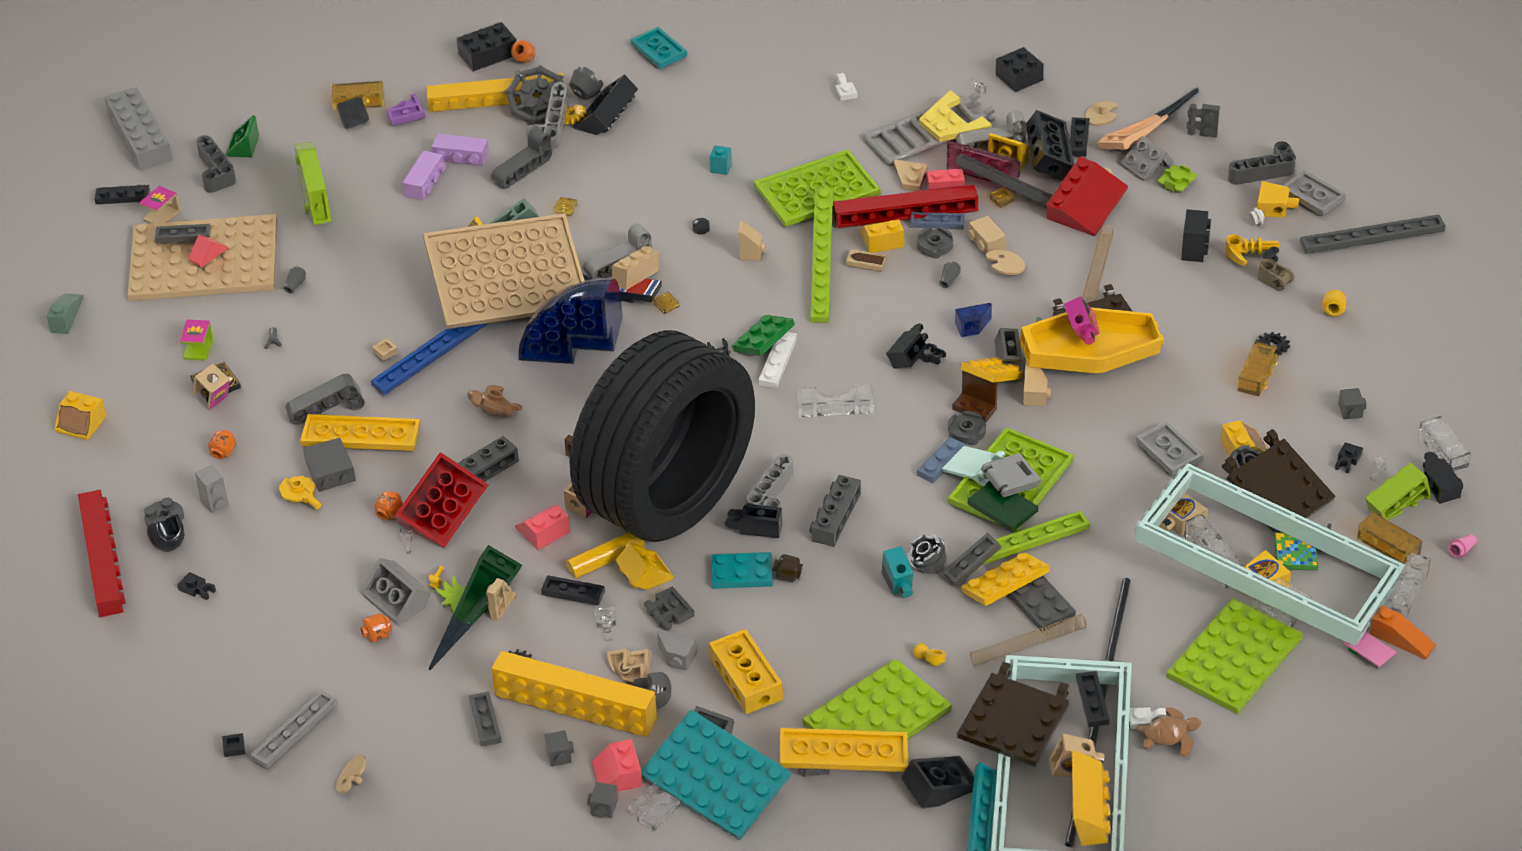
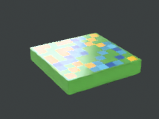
M1275 532L1276 559L1284 567L1294 570L1318 569L1317 550L1315 547L1285 533Z

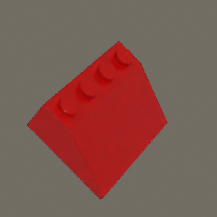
M1079 157L1047 202V219L1095 236L1128 189V185L1096 162Z
M440 452L397 511L394 520L419 536L445 548L489 484Z

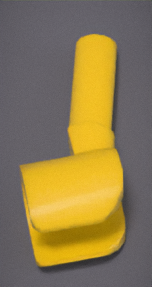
M440 566L434 575H429L430 587L436 589L441 586L442 578L439 576L444 570L443 566Z

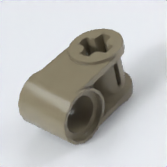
M1263 259L1260 262L1258 279L1274 289L1282 291L1287 283H1291L1294 280V273L1289 268L1276 263L1272 259Z

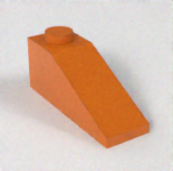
M1381 605L1372 618L1370 635L1425 660L1435 648L1433 641L1402 614Z

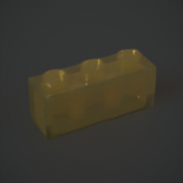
M383 81L331 84L333 110H337L336 107L339 103L356 97L362 98L365 108L384 107L385 93Z
M1254 342L1239 375L1237 391L1259 397L1262 390H1266L1267 378L1272 377L1273 365L1276 366L1278 363L1277 346Z
M1374 512L1359 524L1358 540L1387 557L1405 564V567H1408L1421 554V539Z

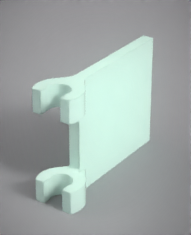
M963 446L942 468V471L973 479L979 485L985 486L990 481L985 478V473L981 470L982 465L1003 458L1005 452L997 451L996 453Z

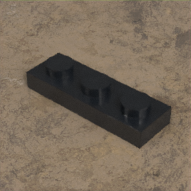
M1072 117L1070 145L1073 156L1086 157L1090 118Z
M149 185L96 188L95 203L98 205L141 202L150 194Z
M547 575L541 588V594L545 596L599 605L605 593L604 585Z
M1097 671L1076 673V682L1088 727L1109 725L1110 719Z

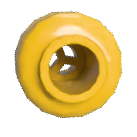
M1333 289L1325 293L1322 300V309L1328 316H1340L1346 309L1347 297L1342 291Z

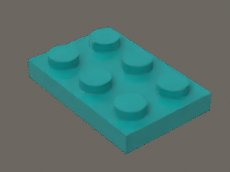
M659 27L631 39V45L659 69L687 57V50Z
M772 552L712 554V589L773 587Z

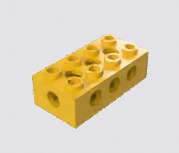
M746 629L709 642L710 661L745 714L783 700V683Z

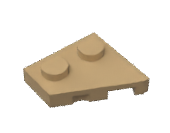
M498 578L488 587L486 592L490 618L497 622L517 596L515 592L511 591L512 588L504 580Z

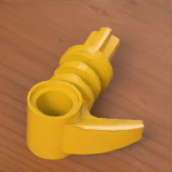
M1231 234L1226 238L1225 255L1233 262L1244 266L1247 264V261L1241 253L1245 255L1247 251H1250V254H1254V251H1256V254L1262 255V251L1269 250L1271 247L1279 248V241H1262L1261 237H1257V241H1254V238H1251L1250 241L1244 238L1243 241L1241 236Z

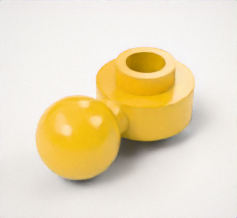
M923 643L916 644L913 648L915 658L925 659L930 665L940 666L941 663L946 661V652L943 650L929 649Z

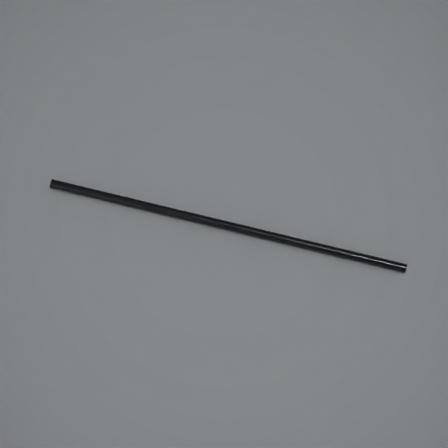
M1123 578L1105 661L1113 662L1131 582L1129 578ZM1100 684L1105 700L1108 684ZM1099 726L1090 727L1088 739L1093 741L1094 748ZM1073 809L1065 846L1071 848L1074 845L1077 832L1073 819Z

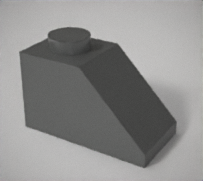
M1000 328L994 340L996 356L1003 361L1021 362L1022 353L1018 329Z

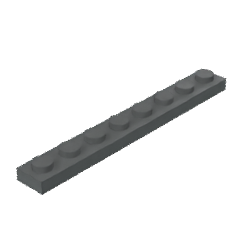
M1438 214L1303 236L1300 238V243L1305 253L1309 254L1443 232L1446 225Z

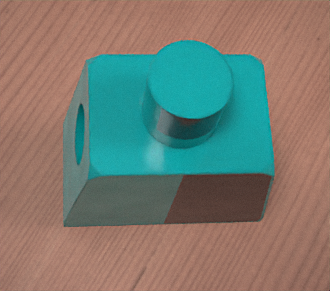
M903 546L883 551L881 573L892 594L901 593L903 598L910 597L913 594V571Z

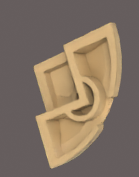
M626 648L607 651L610 667L624 681L634 683L633 680L635 678L648 677L652 653L649 649L629 652Z

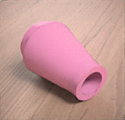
M1469 534L1452 540L1448 548L1450 554L1455 558L1465 557L1470 549L1476 545L1477 539L1474 535Z

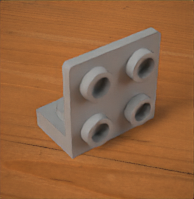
M1142 136L1120 163L1145 181L1159 164H1165L1170 167L1174 161L1167 152Z

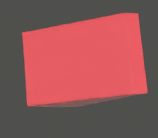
M198 235L189 255V261L202 268L228 248L216 239Z

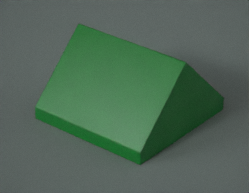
M252 115L232 133L226 156L252 158L259 138L256 116Z

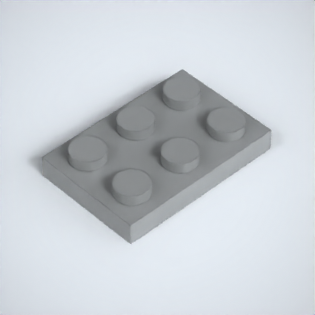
M1305 170L1282 185L1290 188L1289 197L1299 198L1300 204L1321 216L1335 208L1346 198L1345 193Z
M1168 422L1136 437V443L1171 476L1177 474L1180 468L1183 469L1187 463L1195 465L1203 460V454Z

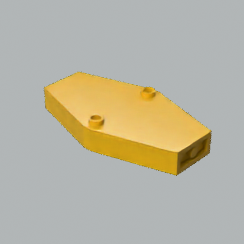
M1091 308L1095 313L1100 331L1098 335L1094 336V343L1087 345L1074 332L1067 312L1021 327L1020 344L1029 367L1085 373H1104L1160 353L1161 345L1164 344L1163 334H1160L1158 322L1154 320L1152 313Z

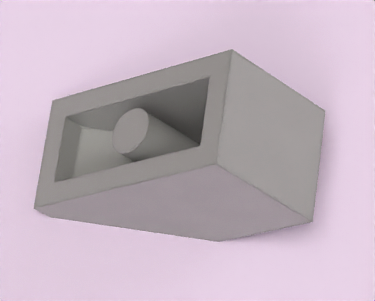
M658 629V646L667 664L687 671L697 654L696 640Z

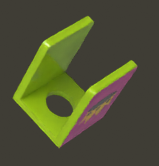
M186 320L180 338L181 344H187L183 359L207 360L214 340L209 320Z

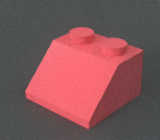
M963 169L934 170L925 173L927 190L965 186Z
M558 505L548 507L515 525L516 529L537 550L570 533L569 516Z
M632 739L610 743L592 760L597 782L617 785V792L642 787L641 768Z

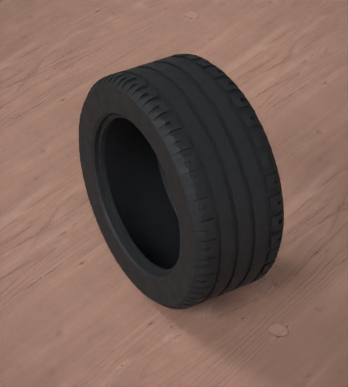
M674 330L653 333L625 349L609 365L593 387L582 408L574 430L569 464L572 488L579 502L589 511L644 541L659 542L668 540L692 528L712 510L735 477L749 445L755 418V396L752 380L747 370L738 361L685 333Z

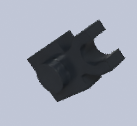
M1345 442L1338 453L1335 469L1339 470L1341 466H1345V473L1349 474L1351 464L1357 465L1363 453V447Z
M191 572L177 584L179 591L193 597L199 594L205 600L209 599L207 591L212 593L216 591L215 585L206 583L205 578Z

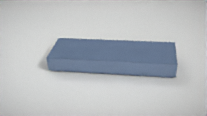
M912 212L910 228L932 227V229H938V227H942L945 229L964 230L965 214ZM914 214H927L925 218L914 219Z

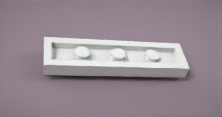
M787 332L773 345L759 378L760 386L778 387L797 341V333Z

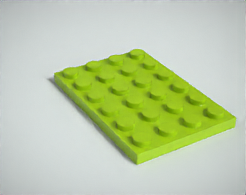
M848 149L754 181L755 189L785 227L814 218L815 188L833 189V201L881 195L879 186Z
M1008 427L1003 430L987 450V452L991 453L1003 451L1005 452L1003 458L1018 453L1022 455L1042 480L1039 487L1019 492L1018 494L1037 506L1074 461V454ZM965 477L948 497V503L998 524L967 504L968 498L983 486L979 485L975 480Z
M1232 598L1167 671L1166 677L1238 714L1303 639V633Z
M895 658L804 717L803 725L808 729L907 732L908 740L950 712L952 704Z

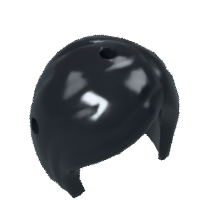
M175 514L163 521L149 524L147 526V536L156 549L173 551L180 547L184 540V526L178 514Z

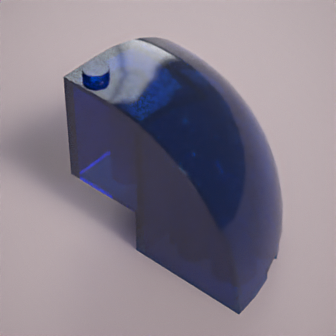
M615 278L585 280L570 285L547 299L533 314L525 327L519 344V361L574 364L577 349L614 352L623 318L621 294L617 280Z

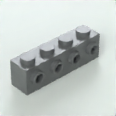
M502 436L461 460L458 464L486 482L519 461L518 449L507 438Z
M838 475L836 481L832 482L829 495H825L823 506L818 509L816 520L812 521L809 532L812 533V542L835 547L861 495V480Z

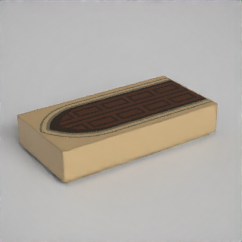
M851 249L846 260V266L882 271L886 255Z

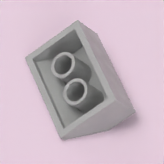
M379 558L361 590L362 594L397 624H401L421 611L432 593L396 561Z

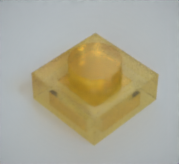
M1005 187L991 192L990 199L1001 208L1014 202L1015 195Z
M560 197L554 207L555 213H565L568 216H572L577 207V200Z
M669 292L653 299L654 305L664 314L679 307V301Z

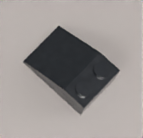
M961 756L911 759L901 776V779L921 808L939 807L973 792L974 775Z

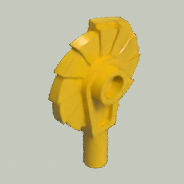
M293 476L290 479L285 478L279 485L280 494L285 500L309 503L316 510L322 506L313 496L315 484L311 478Z

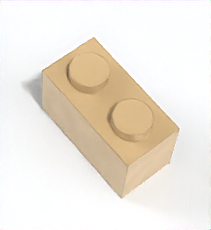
M988 215L969 222L968 237L971 241H974L979 250L983 251L985 255L993 250H1006V235Z

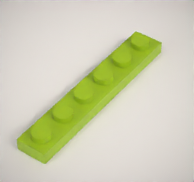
M1080 510L997 538L995 540L1000 543L1002 548L982 565L1090 529V522Z

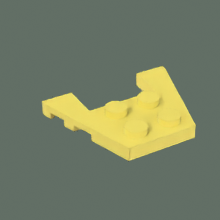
M952 91L945 94L919 119V125L939 142L956 139L957 135L962 132L992 127V124L983 116L970 123H966L950 108L960 104V97Z

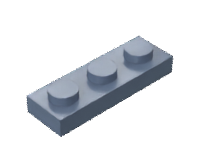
M949 437L917 470V476L934 483L944 473L942 468L966 444Z

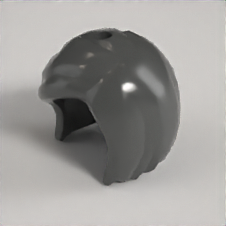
M654 672L648 673L646 678H635L633 680L635 687L655 692L656 709L665 706L669 702L672 687L670 679L665 673Z

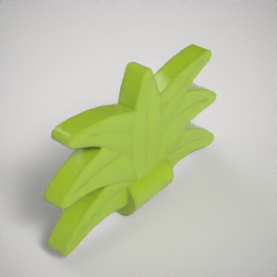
M453 576L452 587L444 581V591L436 588V592L445 599L442 603L443 607L451 606L454 613L465 586L461 587L456 577Z

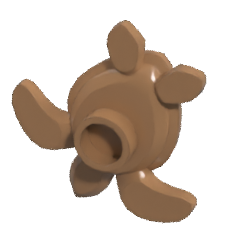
M497 385L487 386L483 393L471 390L467 394L468 399L474 406L480 407L484 412L493 416H512L514 410L519 411L523 407L518 403H510L502 397L503 394L501 392H503L504 388Z
M1173 707L1166 708L1168 716L1158 718L1148 726H1137L1138 732L1146 737L1143 741L1144 749L1151 748L1154 743L1173 745L1180 742V754L1184 757L1189 755L1193 748V740L1186 732L1197 730L1201 726V721L1195 717L1185 721L1182 712Z

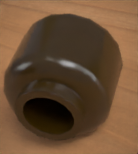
M782 554L779 560L775 559L772 571H776L777 579L794 582L800 578L803 564L800 563L798 557Z

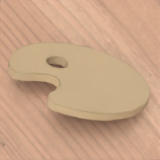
M1112 101L1098 102L1087 110L1085 118H1090L1089 124L1092 126L1109 124L1117 118L1116 113L1110 112L1117 108V104Z
M993 250L986 254V259L998 262L992 265V269L1005 275H1017L1025 270L1024 260L1013 252Z
M359 754L352 758L340 773L336 783V790L340 794H344L351 789L352 781L356 785L362 782L363 779L360 776L363 774L366 766L364 755Z

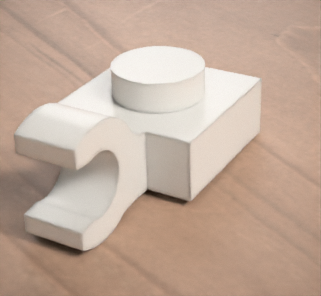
M844 73L837 74L839 80L837 81L836 92L840 100L845 101L857 98V91L853 83H847Z
M1150 707L1130 708V729H1137L1139 725L1148 726L1156 719L1166 716V709L1158 708L1151 712Z

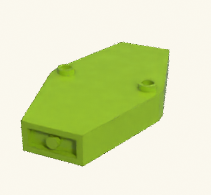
M311 141L294 144L296 165L298 166L306 200L304 204L305 214H309L314 225L332 222L326 187L316 148Z

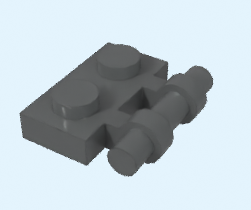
M1190 104L1187 110L1189 120L1186 123L1188 135H1194L1195 130H1200V136L1217 138L1220 106L1202 104V109H1197L1196 104ZM1200 117L1201 121H1196V118Z
M673 586L656 594V602L652 603L650 600H647L644 603L648 614L654 616L656 623L666 631L672 628V624L669 621L674 620L678 625L695 616L693 608ZM662 609H664V610L666 611V612L663 613V614L660 612V610H662Z

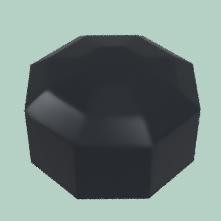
M706 218L695 219L693 221V231L697 234H705L710 231L709 220Z

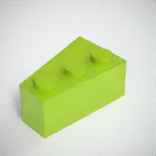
M1410 462L1407 466L1402 467L1393 477L1385 480L1379 488L1371 491L1365 499L1368 509L1384 523L1402 514V509L1408 506L1415 507L1418 505L1417 502L1423 498L1428 500L1432 496L1427 476Z

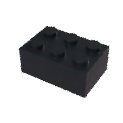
M502 22L456 38L458 54L473 72L512 58L511 49L513 44L517 42V39Z

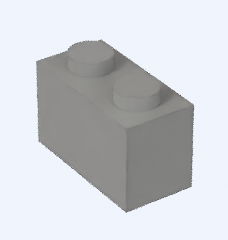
M211 464L195 472L200 500L209 511L213 513L228 506L224 479L216 468Z

